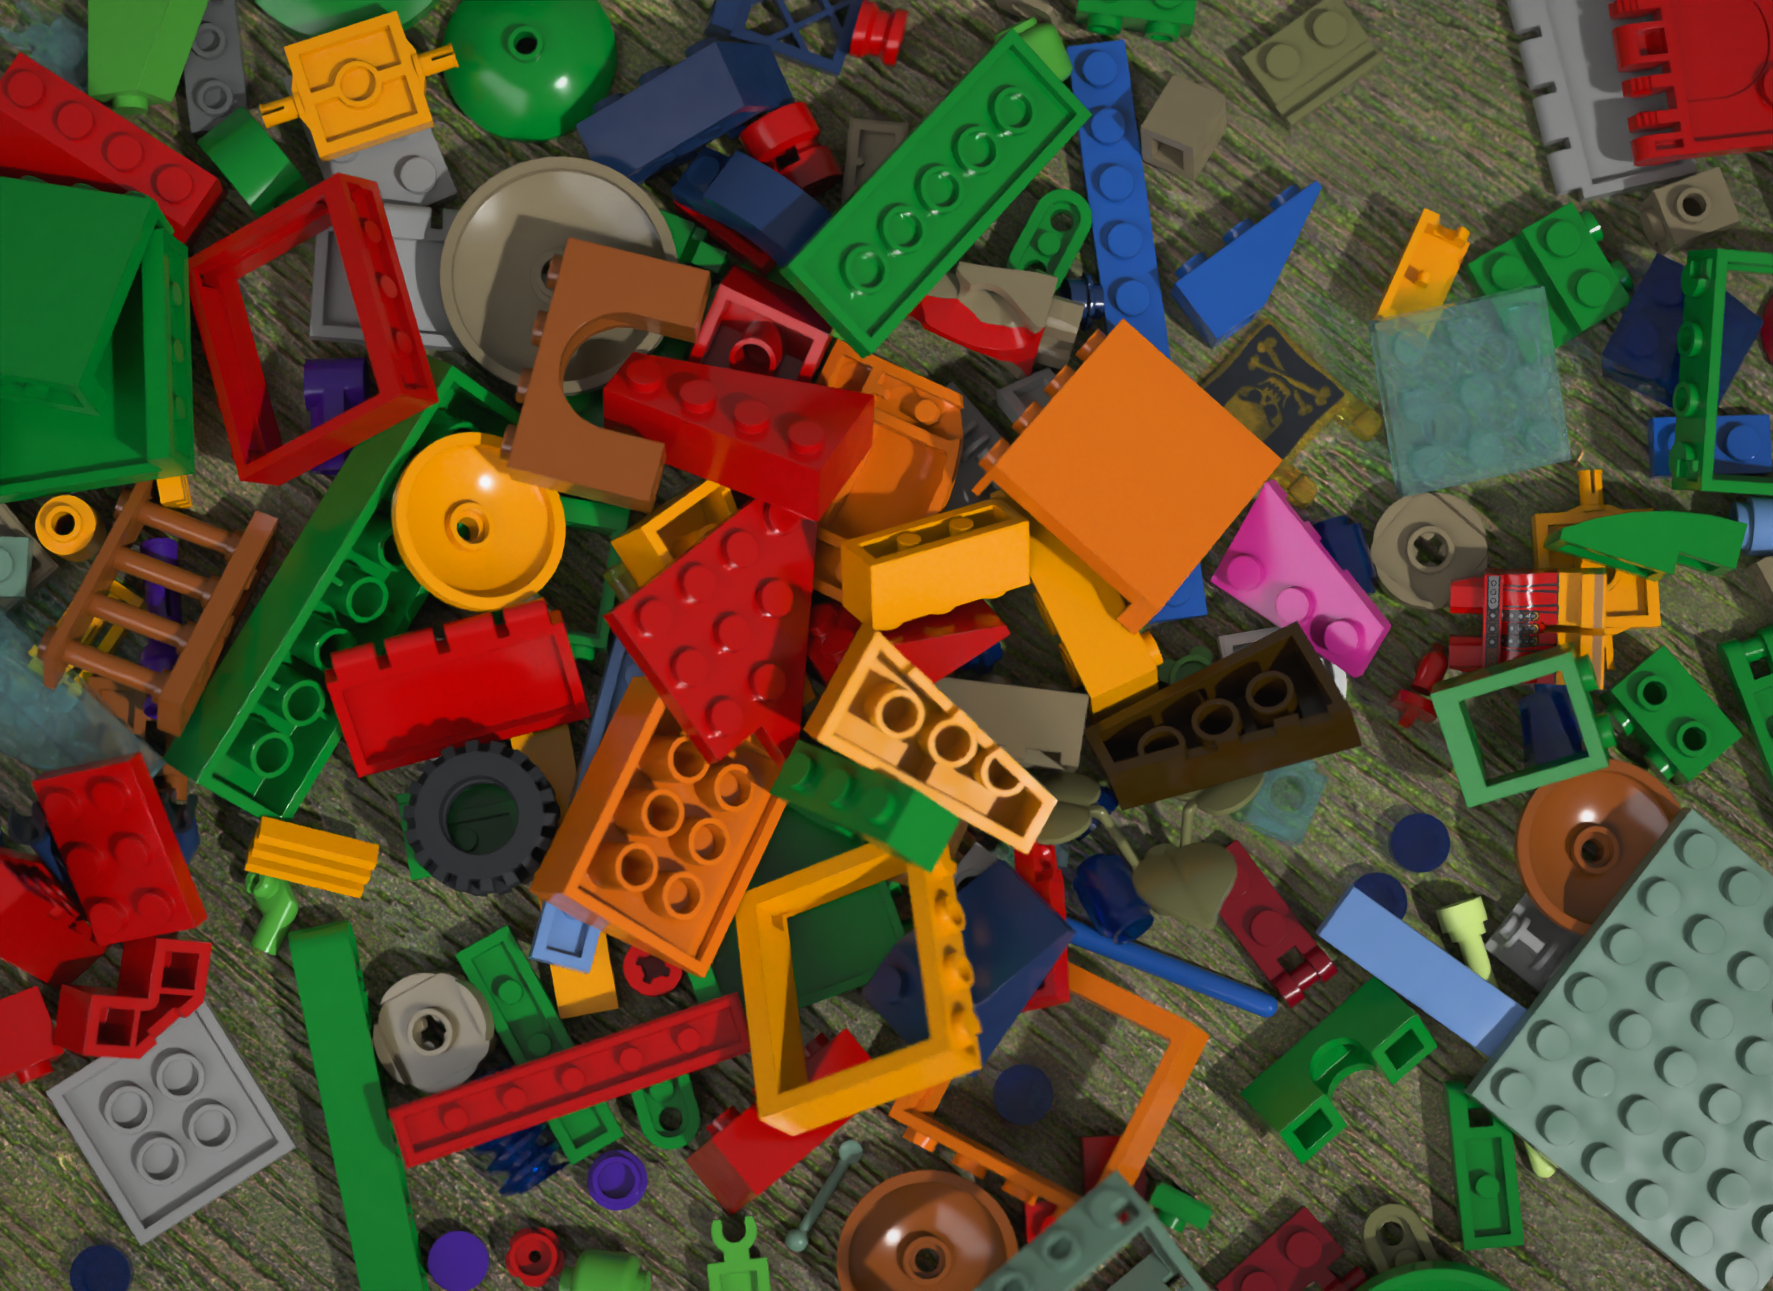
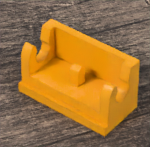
M1426 208L1423 209L1412 227L1369 323V327L1421 350L1425 346L1470 245L1467 242L1470 232L1465 227L1460 226L1457 230L1444 227L1439 223L1441 220L1440 214Z

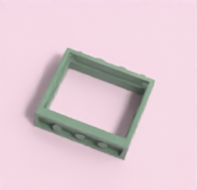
M1116 1170L973 1291H1071L1139 1233L1153 1251L1106 1291H1171L1165 1283L1177 1273L1184 1276L1188 1282L1180 1291H1208L1209 1289L1153 1211ZM1123 1212L1131 1220L1125 1227L1117 1219Z

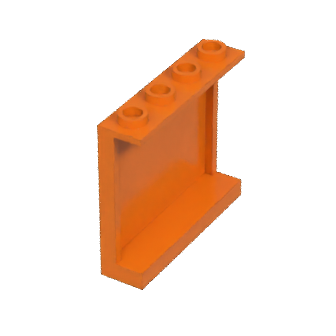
M1123 318L1108 335H1105L1098 328L1075 354L1083 362L1082 365L1074 371L1066 364L1043 391L1052 399L1044 408L1034 400L1011 426L1019 434L1012 444L1001 437L978 465L987 473L971 491L978 496L992 480L1130 602L1117 617V620L1135 635L1164 607L1283 460Z

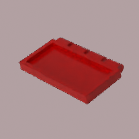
M543 597L502 608L506 622L504 624L495 625L491 611L443 623L446 639L439 641L436 640L431 626L385 638L384 643L387 652L385 655H377L373 642L331 652L334 668L325 670L326 685L358 778L442 756L441 750L451 745L454 748L465 746V741L479 740L480 743L490 744L491 741L498 742L590 718L587 697L561 609L548 612L546 601Z

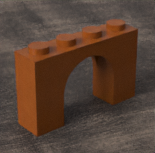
M568 237L564 255L555 253L551 260L546 283L548 289L554 290L548 312L539 310L535 319L531 345L539 348L533 369L524 367L521 372L516 391V402L522 403L523 407L518 426L508 424L500 451V459L508 461L507 470L513 481L652 514L667 458L664 443L606 430L592 425L581 418L571 408L564 396L565 371L575 351L586 340L609 329H639L697 344L711 291L710 271Z

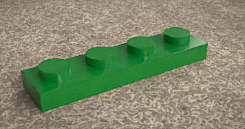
M509 925L455 954L470 983L479 989L488 1002L493 1015L494 1026L516 1066L576 1047ZM607 1101L547 1121L571 1165L625 1136Z

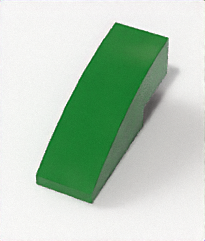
M1630 512L1599 517L1562 528L1546 536L1543 548L1653 582L1673 575L1676 564L1717 577L1736 569L1747 524L1713 515L1689 512Z

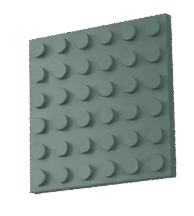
M1683 807L1464 1092L1707 1291H1761L1773 1276V876L1695 810Z

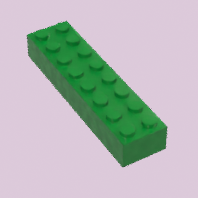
M427 354L439 402L354 446L202 693L181 736L175 737L162 761L196 783L260 819L262 816L290 822L343 736V731L326 685L325 670L334 668L331 652L373 642L378 656L387 654L384 639L404 634L430 593L407 568L394 538L391 518L392 502L397 483L404 469L424 448L446 436L465 432H480L503 438L508 424L518 426L521 415L519 412L454 366ZM458 523L457 532L463 538L468 531V527Z

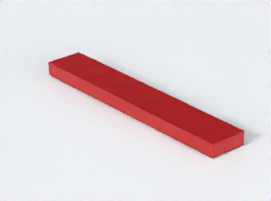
M738 992L390 1109L388 1112L406 1167L409 1169L751 1052L748 1022Z

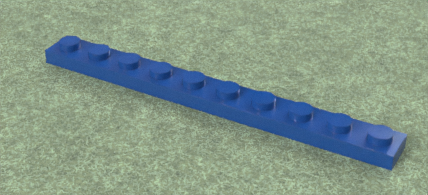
M1125 40L1066 47V51L1073 67L1072 73L1069 76L1071 92L1092 114L1077 131L1086 201L1092 213L1090 229L1098 284L1102 285L1104 291L1103 320L1105 334L1108 335L1124 318L1171 360ZM1200 562L1147 625L1202 618L1208 615Z

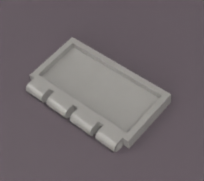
M1506 0L1515 35L1536 31L1537 38L1519 43L1518 48L1529 90L1546 87L1551 89L1550 94L1536 97L1532 102L1543 145L1565 143L1566 149L1547 155L1557 196L1577 192L1580 203L1682 180L1697 173L1694 158L1651 166H1634L1631 140L1646 135L1670 133L1672 128L1640 134L1629 132L1628 117L1642 111L1668 110L1666 92L1638 99L1624 98L1621 82L1635 77L1662 74V69L1658 67L1641 72H1618L1611 30L1626 24L1653 21L1652 14L1638 19L1614 21L1610 20L1608 4L1616 0Z
M384 203V209L424 349L468 353L449 323L440 290L439 271L444 241L459 210L443 208L441 229H432V207ZM331 226L315 235L309 340L366 344L334 229Z

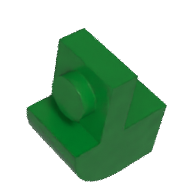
M243 106L239 107L196 142L258 218L310 189V186L302 178L303 176Z

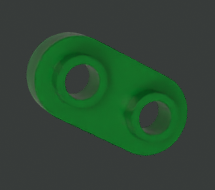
M1057 189L1045 194L1036 204L1010 253L1006 269L1024 271L1029 265L1040 266L1044 272L1058 277L1055 295L1089 234L1092 213L1087 201L1080 194L1068 189ZM1057 214L1067 215L1072 221V227L1065 232L1056 231L1050 223L1051 218Z
M689 1073L631 1093L642 1132L653 1145L662 1149L672 1150L687 1145L695 1138L701 1125V1113ZM667 1107L677 1108L682 1114L683 1121L677 1130H667L660 1123V1114Z

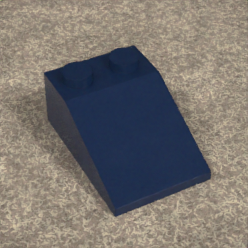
M998 859L956 894V899L961 905L965 916V928L961 932L965 956L971 965L974 976L970 992L973 1012L982 1032L977 1033L982 1067L1077 933L1007 861ZM915 928L894 944L861 992L909 1046L931 1039ZM981 1069L964 1074V1076L975 1078Z

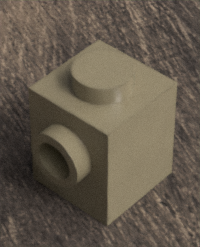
M1173 74L1140 127L1142 160L1195 182L1227 130L1226 95L1219 93L1207 83L1201 81L1192 82Z
M1719 166L1653 190L1642 202L1644 210L1640 212L1643 231L1651 244L1658 243L1662 256L1728 233L1741 221Z

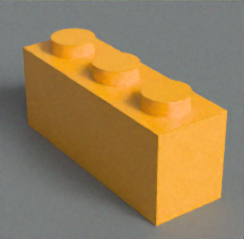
M995 497L841 542L843 607L862 623L864 622L875 630H891L899 627L905 621L929 614H945L952 611L955 606L982 598H998L1004 595L1006 591L1029 585V520L999 497Z

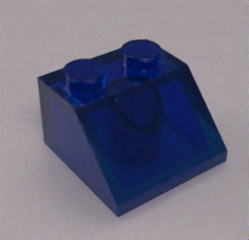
M1657 253L1601 354L1602 375L1673 409V394L1679 383L1680 354L1677 349V334L1683 323L1685 295L1681 288V276L1684 265ZM1727 291L1725 292L1718 407L1764 325L1762 319Z

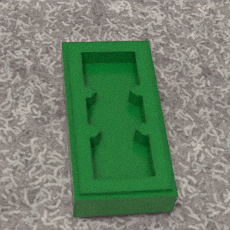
M1154 1178L1152 1180L1148 1179L1146 1183L1147 1197L1143 1201L1154 1206L1152 1211L1162 1224L1180 1233H1183L1187 1223L1203 1231L1205 1230L1213 1213L1210 1210V1206Z

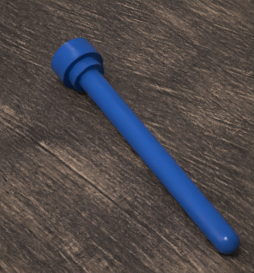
M1066 916V922L1077 932L1070 941V944L1264 1018L1271 1017L1277 1012L1278 1002L1274 996Z

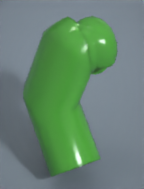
M248 872L245 878V888L248 893L253 894L263 915L250 945L268 954L277 956L298 913L297 899L289 881Z

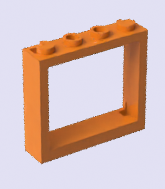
M1068 962L1069 993L1170 1043L1097 1184L1098 1186L1117 1170L1129 1185L1133 1187L1210 1035L1194 1023ZM952 1079L897 1098L888 1116L908 1126L903 1138L934 1153L938 1143H941L956 1151L951 1161L952 1164L981 1179H984L988 1169L1007 1178L1001 1190L1033 1207L1039 1196L1058 1205L1052 1215L1056 1219H1059L1083 1198L932 1119Z

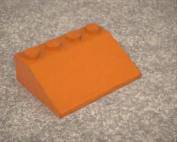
M633 676L528 891L577 920L688 973L705 978L786 806L784 802L769 793L781 771L754 733L719 762L708 765L645 676Z

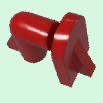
M1433 642L1429 653L1418 659L1415 664L1416 675L1411 684L1412 689L1420 694L1431 697L1430 693L1433 684L1442 681L1448 669V659L1444 655L1445 646ZM1401 689L1392 694L1388 706L1402 712L1397 724L1407 729L1416 718L1426 723H1430L1437 718L1433 701L1407 690Z

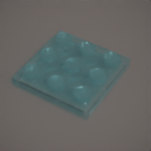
M1532 285L1368 321L1396 493L1398 495L1407 497L1572 460L1545 286Z

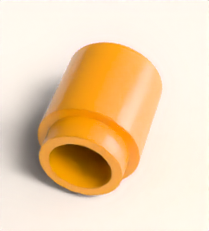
M62 495L50 499L41 507L36 517L35 529L41 544L67 561L80 562L90 559L99 552L105 542L106 526L102 516L89 504L75 496ZM74 518L75 527L72 532L62 535L64 525Z

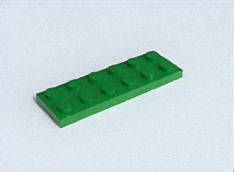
M1013 28L1009 29L992 44L779 272L862 359L872 355L1092 114Z

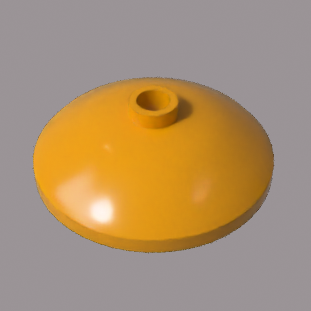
M465 432L446 436L419 452L406 466L397 483L393 496L391 518L394 538L399 553L411 574L425 589L437 598L455 607L469 611L492 612L522 603L545 586L560 562L565 544L566 524L563 505L558 491L511 480L507 470L508 461L500 459L503 438L480 432ZM458 523L468 527L470 540L460 537L457 532Z

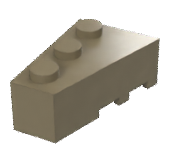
M956 671L933 684L1022 768L1053 773H1074L1078 768L1089 695L1073 693L1072 688L1054 684L1039 683L1038 688L1014 686V679L996 675L980 674L978 681L955 679Z

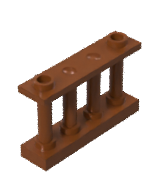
M155 480L137 482L134 488L126 486L121 492L113 515L116 521L59 626L50 625L45 631L38 648L37 659L43 661V686L53 690L56 689L70 664L152 695L151 702L158 704L157 729L180 737L276 551L278 518L256 510L246 530L237 528L233 533L156 504ZM147 525L224 554L225 562H228L222 576L213 574L209 579L131 548L143 526ZM120 570L201 601V608H204L197 623L188 621L186 625L106 595ZM96 617L176 647V654L180 656L173 670L164 668L160 673L83 644L81 641L92 620Z

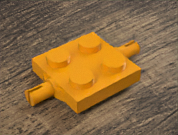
M396 10L284 46L292 71L291 91L293 95L263 105L259 104V108L267 129L301 118L312 133L319 158L323 163L434 127L435 124L426 100L427 81L425 77L455 67L458 68L459 65L451 43L417 54L415 48L406 39Z
M1594 469L1592 472L1590 470L1578 471L1580 506L1567 512L1539 513L1531 517L1534 568H1605V566L1543 548L1546 536L1562 528L1591 519L1630 512L1653 511V508L1623 510L1611 505H1604L1603 470ZM1606 567L1604 672L1616 670L1614 667L1612 636L1625 630L1656 629L1661 626L1658 581L1653 582ZM1546 625V627L1581 628V626L1576 625Z

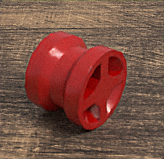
M863 0L857 17L849 56L860 59L866 55L879 57L883 65L895 68L906 31L909 10L896 8L890 12L879 9L875 1Z
M631 946L625 954L623 964L625 978L630 986L640 994L652 997L667 995L675 990L683 979L684 970L655 956H651V954L634 946Z

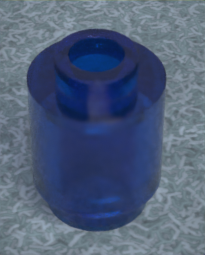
M1342 515L1312 525L1322 537L1320 540L1321 544L1341 569H1347L1368 596L1375 594L1376 590L1373 579L1378 576L1362 524H1349L1347 515Z
M1099 853L1089 857L1076 869L1077 876L1072 882L1071 889L1103 937H1110L1115 945H1123L1137 939L1152 926L1154 922V917L1150 912L1152 905L1136 893L1133 885V874L1121 856H1106L1104 853Z

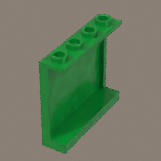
M27 175L21 176L20 179L0 176L1 400L101 416L109 395L95 378V374L153 230L164 228L171 235L175 231L153 198L136 191H128L124 195L103 192L82 183L73 184L72 187L49 184L37 177Z
M164 228L153 230L95 374V378L109 395L101 416L0 399V504L195 474L188 247Z
M827 745L819 747L822 750L856 763L853 759ZM786 804L746 891L870 842L857 835H854L851 839L817 824ZM897 876L787 918L798 1009L867 985L894 944L915 928L911 917L900 921L892 898L903 895ZM734 914L705 978L697 977L691 973H688L699 1004L738 992L747 1019Z

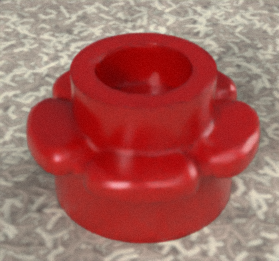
M540 1227L535 1231H532L530 1228L519 1230L509 1241L511 1248L505 1255L507 1270L513 1277L521 1278L522 1283L526 1286L539 1287L547 1284L549 1278L557 1276L564 1266L565 1254L559 1249L560 1239L553 1231L544 1227ZM536 1250L540 1253L541 1258L538 1262L530 1260L529 1254L531 1251Z

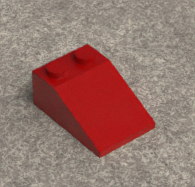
M734 265L718 287L700 330L697 344H694L688 362L812 383L835 330L802 295L740 266Z
M983 598L955 606L952 611L945 614H929L902 622L895 629L877 630L933 684L1010 635L1007 626ZM834 599L826 604L817 605L810 610L806 660L825 689L862 625V622L844 608L842 603Z

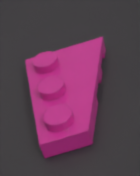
M1275 479L1266 481L1210 581L1279 628L1298 621L1319 655L1354 678L1362 676L1392 625L1347 569L1342 570L1321 544L1320 540L1322 537L1310 522H1304L1285 499L1288 495Z

